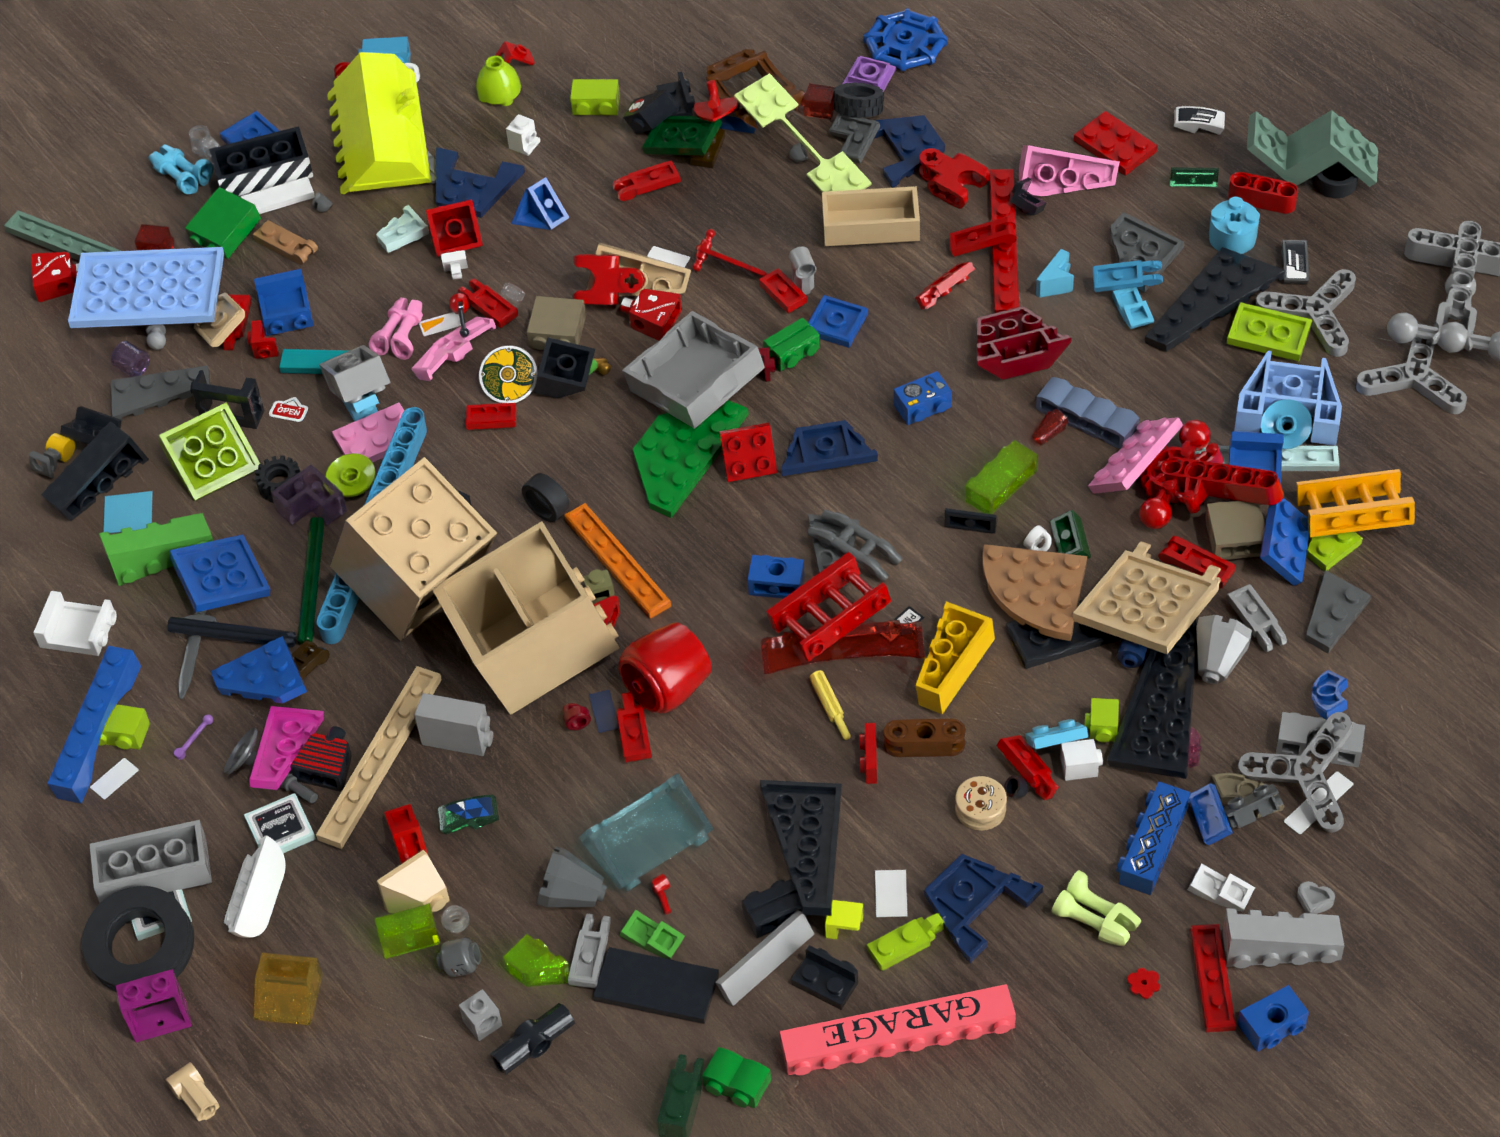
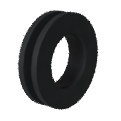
M133 886L117 891L107 897L95 908L88 918L82 937V949L86 963L101 983L117 992L116 985L173 969L177 978L187 966L194 948V929L190 918L181 904L168 892L151 886ZM148 916L156 918L163 923L165 939L161 948L152 958L139 964L130 965L121 963L114 958L112 942L116 933L125 923L135 918Z

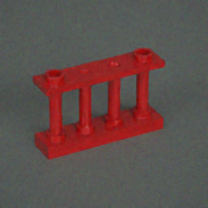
M848 552L768 609L766 613L772 628L777 633L788 627L802 640L799 643L805 659L809 662L892 601L884 582L873 589L859 577L861 573L856 558ZM849 582L864 594L863 597L853 604L838 591ZM828 597L843 609L841 613L832 619L817 606ZM807 612L823 625L812 634L796 621Z

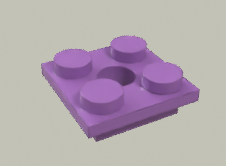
M863 56L857 57L843 84L852 82L872 84L880 87L884 92L896 70V66Z

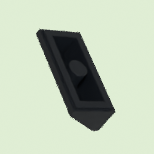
M945 508L944 527L996 533L997 515Z

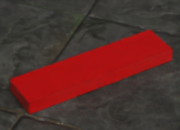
M1192 925L1190 933L1206 1033L1235 1031L1236 1022L1220 925Z

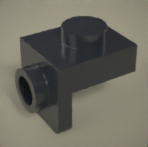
M1027 177L1016 182L1012 189L1013 196L1010 202L1020 207L1023 213L1034 216L1042 212L1047 203L1027 192L1032 182V179Z

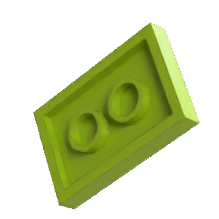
M1240 302L1227 337V344L1262 353L1272 351L1271 355L1300 361L1312 325V319Z

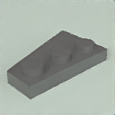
M1325 570L1305 641L1329 653L1370 602L1371 595Z

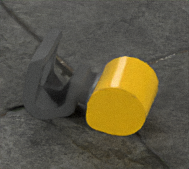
M58 433L52 434L46 443V451L43 455L35 451L30 452L29 461L31 469L53 478L57 467V460L67 462L72 457L75 451V441ZM36 459L42 462V465L39 466Z

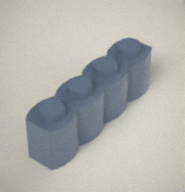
M1052 377L1036 398V409L1052 418H1058L1068 426L1080 428L1086 434L1100 438L1116 448L1121 449L1123 442L1137 431L1136 428L1139 425V417L1132 410L1116 407L1110 400L1095 397L1086 389L1073 387L1064 379Z

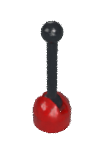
M457 293L449 300L450 308L455 314H459L461 324L460 335L467 337L469 330L465 325L464 313L468 311L469 300L465 294Z

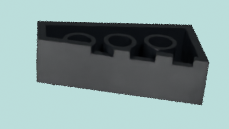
M110 421L41 495L53 508L72 521L96 502L97 495L108 493L114 488L113 483L122 476L127 478L133 473L132 468L139 462L143 465L149 458L128 434Z

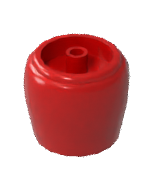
M680 623L668 624L638 638L625 648L618 663L621 679L628 692H632L635 701L652 713H669L676 709L694 693L712 672V664L703 644L691 630Z

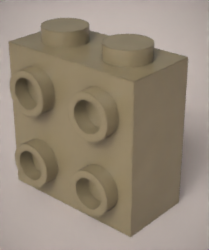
M536 296L527 329L529 348L544 350L548 337L579 345L586 318L584 300Z
M1244 501L1207 504L1205 522L1213 554L1225 560L1261 556L1265 523L1260 504Z

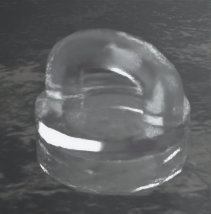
M504 283L500 290V296L505 300V296L514 300L511 303L514 307H517L525 296V292L511 283Z

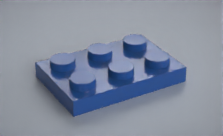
M1283 498L1279 503L1269 505L1260 558L1293 586L1298 585L1303 581L1308 548V517Z

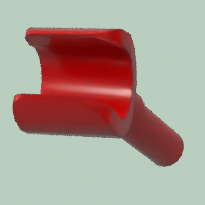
M661 874L652 880V890L658 895L664 914L668 915L671 913L664 891L671 886L667 877Z

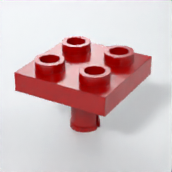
M769 422L719 431L728 482L778 473Z

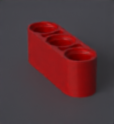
M1236 172L1231 175L1228 192L1229 199L1240 197L1244 202L1249 203L1255 208L1282 214L1292 213L1296 209L1298 187L1294 183L1245 172Z

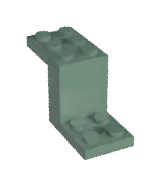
M1332 110L1288 137L1282 130L1271 124L1269 119L1263 117L1257 111L1249 115L1247 150L1285 181L1298 186L1339 161L1369 187L1377 183L1378 148L1374 143L1364 138L1357 129L1351 127L1343 117L1338 116Z

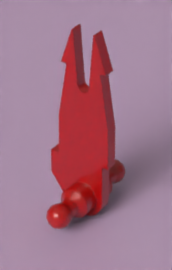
M708 229L705 239L701 240L700 245L696 246V261L692 266L694 271L701 270L703 261H706L709 255L763 277L767 274L756 267L710 250L712 238L715 236L713 229Z

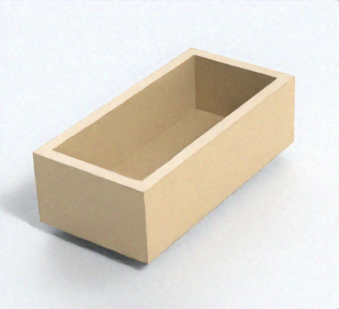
M917 186L822 192L825 246L920 241Z

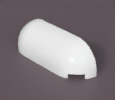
M267 835L258 841L261 845L252 856L247 854L225 915L224 924L228 925V932L238 937H255L266 929L284 877V854L279 845Z

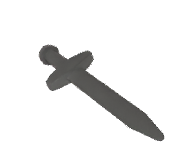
M206 610L195 612V615L183 617L218 622L215 617L205 615ZM189 634L179 677L180 699L184 698L192 680L201 636Z

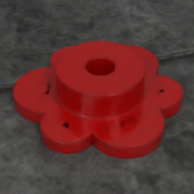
M1139 968L1137 973H1131L1128 976L1127 981L1131 985V992L1139 994L1144 999L1151 998L1154 992L1160 990V984L1158 983L1159 974L1156 971L1150 970L1147 972L1145 968Z

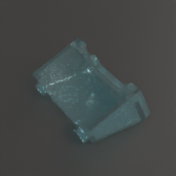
M677 773L645 796L608 819L603 820L599 825L597 823L589 828L579 838L619 890L625 887L629 891L641 883L639 877L691 844L698 847L710 838L707 834L714 830V828Z

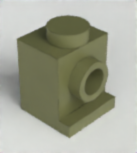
M596 569L591 571L589 575L583 576L584 587L588 585L593 594L602 591L607 593V596L593 600V604L614 595V588L608 570L601 571Z

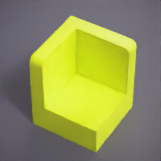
M833 900L832 915L827 916L825 922L826 938L837 939L839 929L858 931L864 917L863 903Z

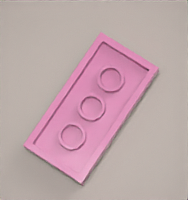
M1178 417L1161 418L1159 420H1145L1141 422L1136 428L1137 431L1123 442L1122 448L1108 459V464L1094 475L1093 481L1088 485L1092 493L1127 490L1183 426Z

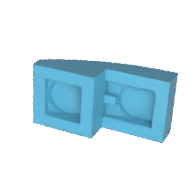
M1137 287L1113 291L1112 298L1130 329L1154 323L1146 300L1142 301Z

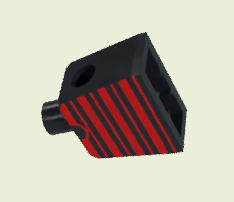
M333 726L327 736L314 733L309 737L290 766L293 776L297 778L298 782L342 792L345 787L352 757L349 743L343 740L346 732L342 728Z

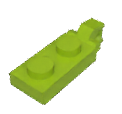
M939 913L927 917L925 920L923 917L914 919L868 943L867 950L881 971H884L929 947L930 942L936 937L935 934L944 930V921Z

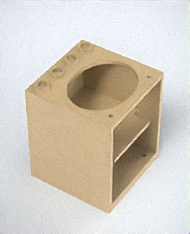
M424 457L345 521L330 567L392 633L402 641L442 608L438 599H436L428 606L417 610L420 605L434 595L433 589L444 580L486 556L497 536V532Z
M542 521L444 580L433 589L435 596L476 668L510 715L620 648L615 641L619 637L611 623L606 625L603 621L607 618L600 604L594 606L592 603L596 598L588 585L584 588L581 585L584 578L577 567L574 569L570 567Z

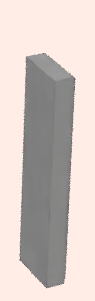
M797 910L716 981L728 1004L734 1006L815 934L801 911Z

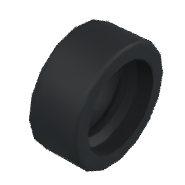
M1338 161L1314 175L1312 182L1318 193L1330 198H1344L1356 190L1358 177ZM1338 171L1346 174L1349 179L1333 181L1324 177L1323 173Z
M535 474L521 489L522 496L527 505L537 516L545 521H557L570 507L565 491L554 479L546 474Z

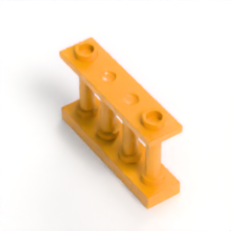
M1400 469L1297 482V505H1310L1311 510H1308V533L1310 537L1414 524L1415 502L1413 497L1400 498L1398 495L1401 483ZM1387 495L1389 500L1374 501L1372 497ZM1361 498L1363 503L1348 505L1346 500ZM1336 502L1337 506L1322 508L1320 503Z

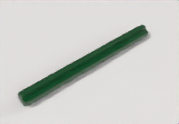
M320 516L312 517L309 524L297 637L300 645L305 641H313L325 524Z

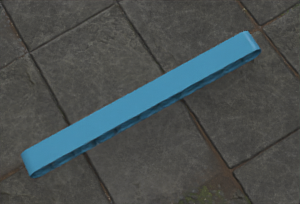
M411 407L402 413L365 504L413 467L427 432L424 413L420 408ZM337 573L317 617L321 639L327 644H335L341 641L359 599L349 586H345L347 584Z

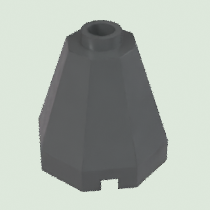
M555 846L536 904L544 907H595L597 901H603L607 886L602 884L604 877L568 850Z

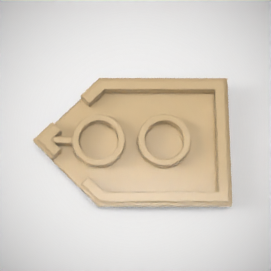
M227 293L218 295L214 322L195 323L194 329L210 346L218 347L245 318V311Z

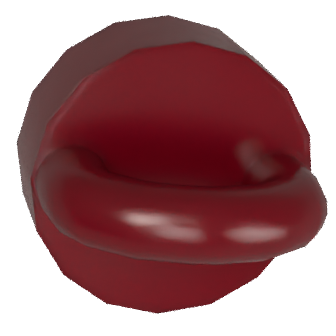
M569 703L563 707V720L566 728L580 730L590 723L591 716L586 707L575 703Z

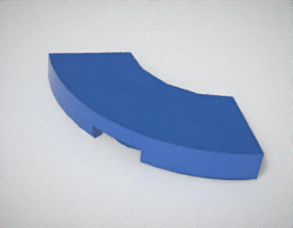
M1327 670L1313 684V706L1316 712L1327 720L1332 714L1348 709L1347 700L1341 696L1342 692L1348 687L1346 678Z

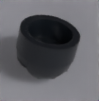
M1015 775L1010 776L1004 785L1006 795L1015 799L1026 796L1029 789L1027 781Z

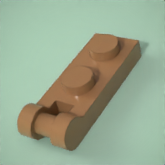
M269 220L253 234L255 242L299 265L307 261L309 254L313 255L318 250V246L314 241L310 239L305 240Z

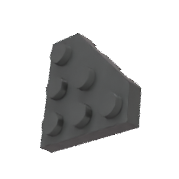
M1124 212L1110 226V236L1118 263L1141 260V262L1161 261L1162 269L1153 272L1143 271V275H1161L1184 249V241ZM1144 285L1137 287V289L1146 292L1150 286Z

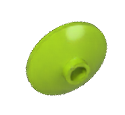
M356 453L346 454L330 464L326 472V483L329 489L336 495L342 497L357 496L365 492L373 484L376 470L373 462L368 457Z

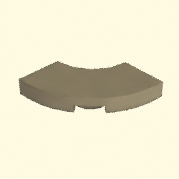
M1221 773L1211 775V783L1216 786L1221 803L1229 802L1231 799L1239 796L1244 798L1252 794L1256 787L1264 785L1262 782L1258 783L1245 778V775ZM1284 804L1279 806L1280 809L1273 813L1283 811ZM1258 809L1253 810L1257 818L1261 817Z

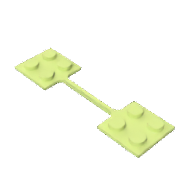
M770 73L734 95V98L762 128L775 120H781L789 131L815 157L820 165L806 175L821 192L862 190L872 185V182L843 151L831 159H824L785 118V114L796 108L799 104Z

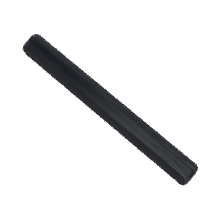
M170 617L167 624L168 631L173 633L263 644L283 636L288 647H294L297 639L296 633L292 631Z

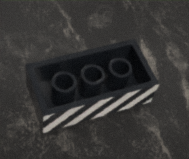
M299 126L209 149L219 187L237 196L264 190L304 177H313L309 156Z

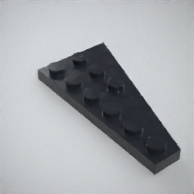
M1222 247L1145 336V344L1166 352L1188 339L1190 337L1189 334L1196 329H1204L1209 326V321L1225 316L1239 307L1240 302L1245 303L1249 301V296L1259 290L1263 292L1268 289L1269 284L1276 279L1278 281L1286 277V270Z
M760 780V789L802 913L805 915L831 916L842 784Z

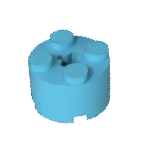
M1232 197L1228 201L1216 205L1211 211L1209 241L1211 245L1218 251L1224 247L1240 254L1251 250L1257 239L1259 212L1240 197Z

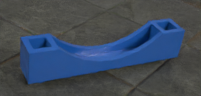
M108 645L47 783L57 799L82 804L92 781L96 751L105 724L118 701L125 693L132 689L141 668L133 650Z

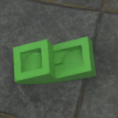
M637 910L634 911L619 935L636 946L665 959L672 958L685 935L663 921L658 924Z

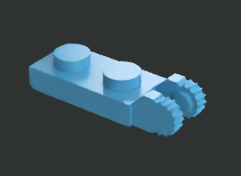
M1138 260L1094 266L1095 292L1161 284L1163 283L1162 275H1143V271H1158L1162 269V263L1156 260L1143 262Z

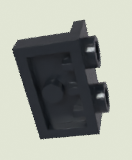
M682 71L677 72V82L656 86L657 92L667 89L680 105L670 116H693L692 108H694L695 99L693 94L689 95L691 92L689 79H684Z
M80 406L77 407L76 418L72 422L61 425L60 435L89 444L110 421L121 429V420Z
M808 945L805 950L806 958L791 979L792 985L842 1010L858 985V970L850 962L840 961L832 957L826 950L822 948L816 949Z

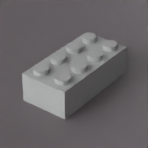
M200 820L90 844L94 890L100 903L113 893L133 886H151L171 892L212 883L207 840Z

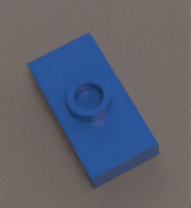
M1210 783L1192 792L1189 801L1204 843L1211 845L1232 834L1216 786Z

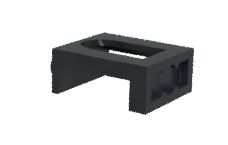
M200 370L196 379L191 383L190 391L194 396L195 407L199 415L210 411L213 403L212 400L241 404L244 417L234 415L239 426L257 429L265 410L256 379L246 377L241 389L207 384L204 372Z

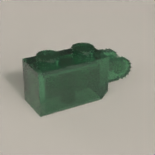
M679 1054L675 1069H671L657 1118L659 1137H690L701 1096V1076L704 1068L703 1058L696 1059L693 1072H686L684 1069L687 1065V1056Z

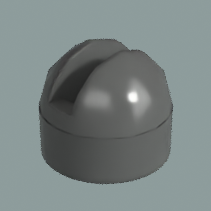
M801 142L793 145L789 151V157L793 162L799 163L808 159L807 151Z
M320 192L316 194L312 201L314 209H317L318 212H326L333 205V202Z

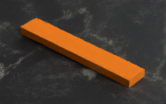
M586 503L564 515L565 521L649 619L671 607L670 599Z

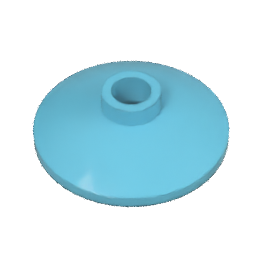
M1279 400L1271 404L1262 416V433L1284 434L1282 449H1292L1300 446L1307 440L1312 430L1310 412L1302 403L1295 400ZM1285 423L1292 424L1290 430H1284L1283 426Z

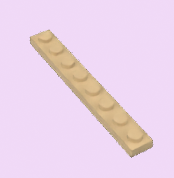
M416 666L316 834L318 841L340 849L344 847L416 724L415 712L422 694L433 695L442 679L439 673Z

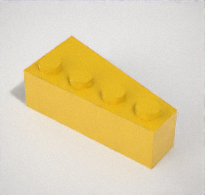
M947 601L943 608L942 619H939L935 638L931 641L928 657L925 658L916 683L919 705L940 714L944 713L995 640L992 618Z

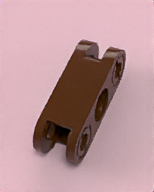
M957 719L892 720L884 727V748L893 757L956 756L965 749V725Z

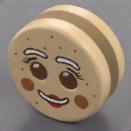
M977 776L965 780L956 792V815L963 825L973 830L982 831L996 827L1002 822L1006 814L1007 796L1003 786L996 780L985 776Z

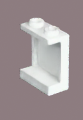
M51 591L34 630V635L40 648L99 656L102 647L107 644L108 632L111 625L115 624L117 614L110 600L105 599L102 607L66 602L61 592Z

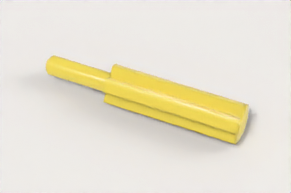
M821 670L815 671L810 675L809 679L830 721L836 723L843 739L848 740L851 735L843 721L844 712L824 672Z

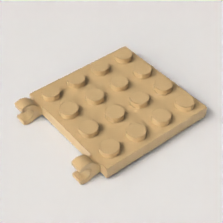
M1141 541L1133 552L1124 551L1073 612V619L1075 622L1168 654L1218 592L1221 578L1216 576L1221 571V568L1210 565L1203 576L1150 559L1151 554H1148L1147 551L1150 549L1151 544Z

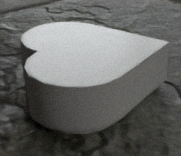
M1309 881L1303 882L1298 887L1297 897L1307 914H1318L1333 906L1335 894L1330 888L1318 887L1317 884Z

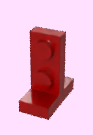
M411 804L384 812L401 864L422 850L427 853L418 820H416Z

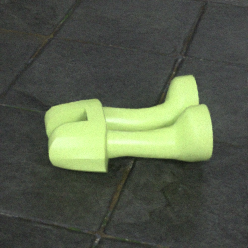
M1080 870L1074 874L1067 890H1063L1059 894L1052 907L1053 914L1059 917H1070L1085 923L1099 931V940L1118 946H1125L1130 938L1128 931H1135L1141 924V919L1126 905L1111 903L1088 889V876ZM1076 902H1079L1103 914L1104 916H1106L1105 919L1086 910Z

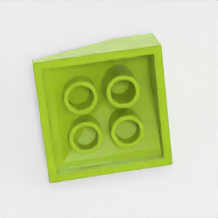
M227 402L159 435L158 443L194 501L259 470L258 465L260 462Z

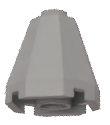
M1219 615L1199 617L1196 628L1198 675L1203 677V681L1210 684L1225 681L1248 650L1252 630L1238 620L1230 618L1229 623L1222 622L1223 616Z

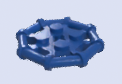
M905 8V11L877 16L876 22L869 32L864 34L863 42L867 44L872 54V59L890 63V65L896 66V68L905 72L909 68L935 63V58L941 49L948 44V38L943 34L938 24V19L935 16L928 17L910 11V8ZM927 30H932L933 34H929ZM882 42L884 46L878 48L876 43ZM928 44H934L930 51L926 48ZM888 54H892V55L901 57V59H897V58L888 56Z

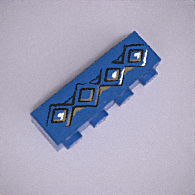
M1160 781L1155 791H1149L1145 806H1148L1145 813L1140 812L1136 822L1137 833L1136 835H1130L1126 850H1129L1126 857L1121 856L1116 872L1120 873V885L1148 895L1152 894L1188 809L1189 791Z

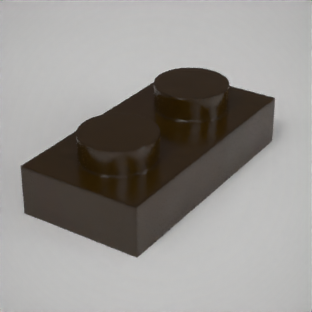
M718 130L705 155H691V165L713 169L725 139V130Z

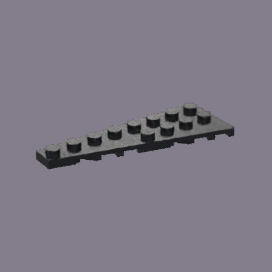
M1198 617L1168 654L1150 649L1107 759L1109 767L1183 779L1187 778Z

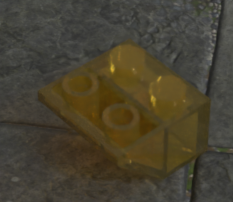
M261 953L255 976L254 1019L311 1025L323 976L318 959Z

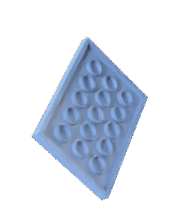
M223 247L81 253L68 319L70 328L214 322L224 259Z

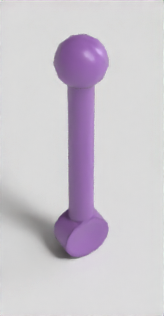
M205 715L203 722L186 743L174 751L177 759L180 760L186 756L185 751L206 725H210L213 722L211 715Z

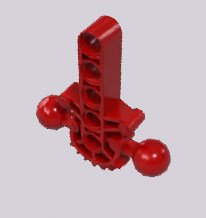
M1195 419L1187 421L1180 428L1179 441L1182 444L1181 447L1165 446V449L1161 450L1141 473V484L1150 498L1140 506L1139 516L1141 522L1146 527L1160 529L1171 520L1172 510L1169 502L1178 503L1180 501L1186 505L1189 513L1194 514L1200 510V505L1207 496L1275 505L1283 499L1284 492L1278 475L1273 471L1223 464L1224 460L1218 444H1209L1211 438L1210 428L1205 422ZM1206 447V451H1201V454H1194L1195 451L1202 450Z

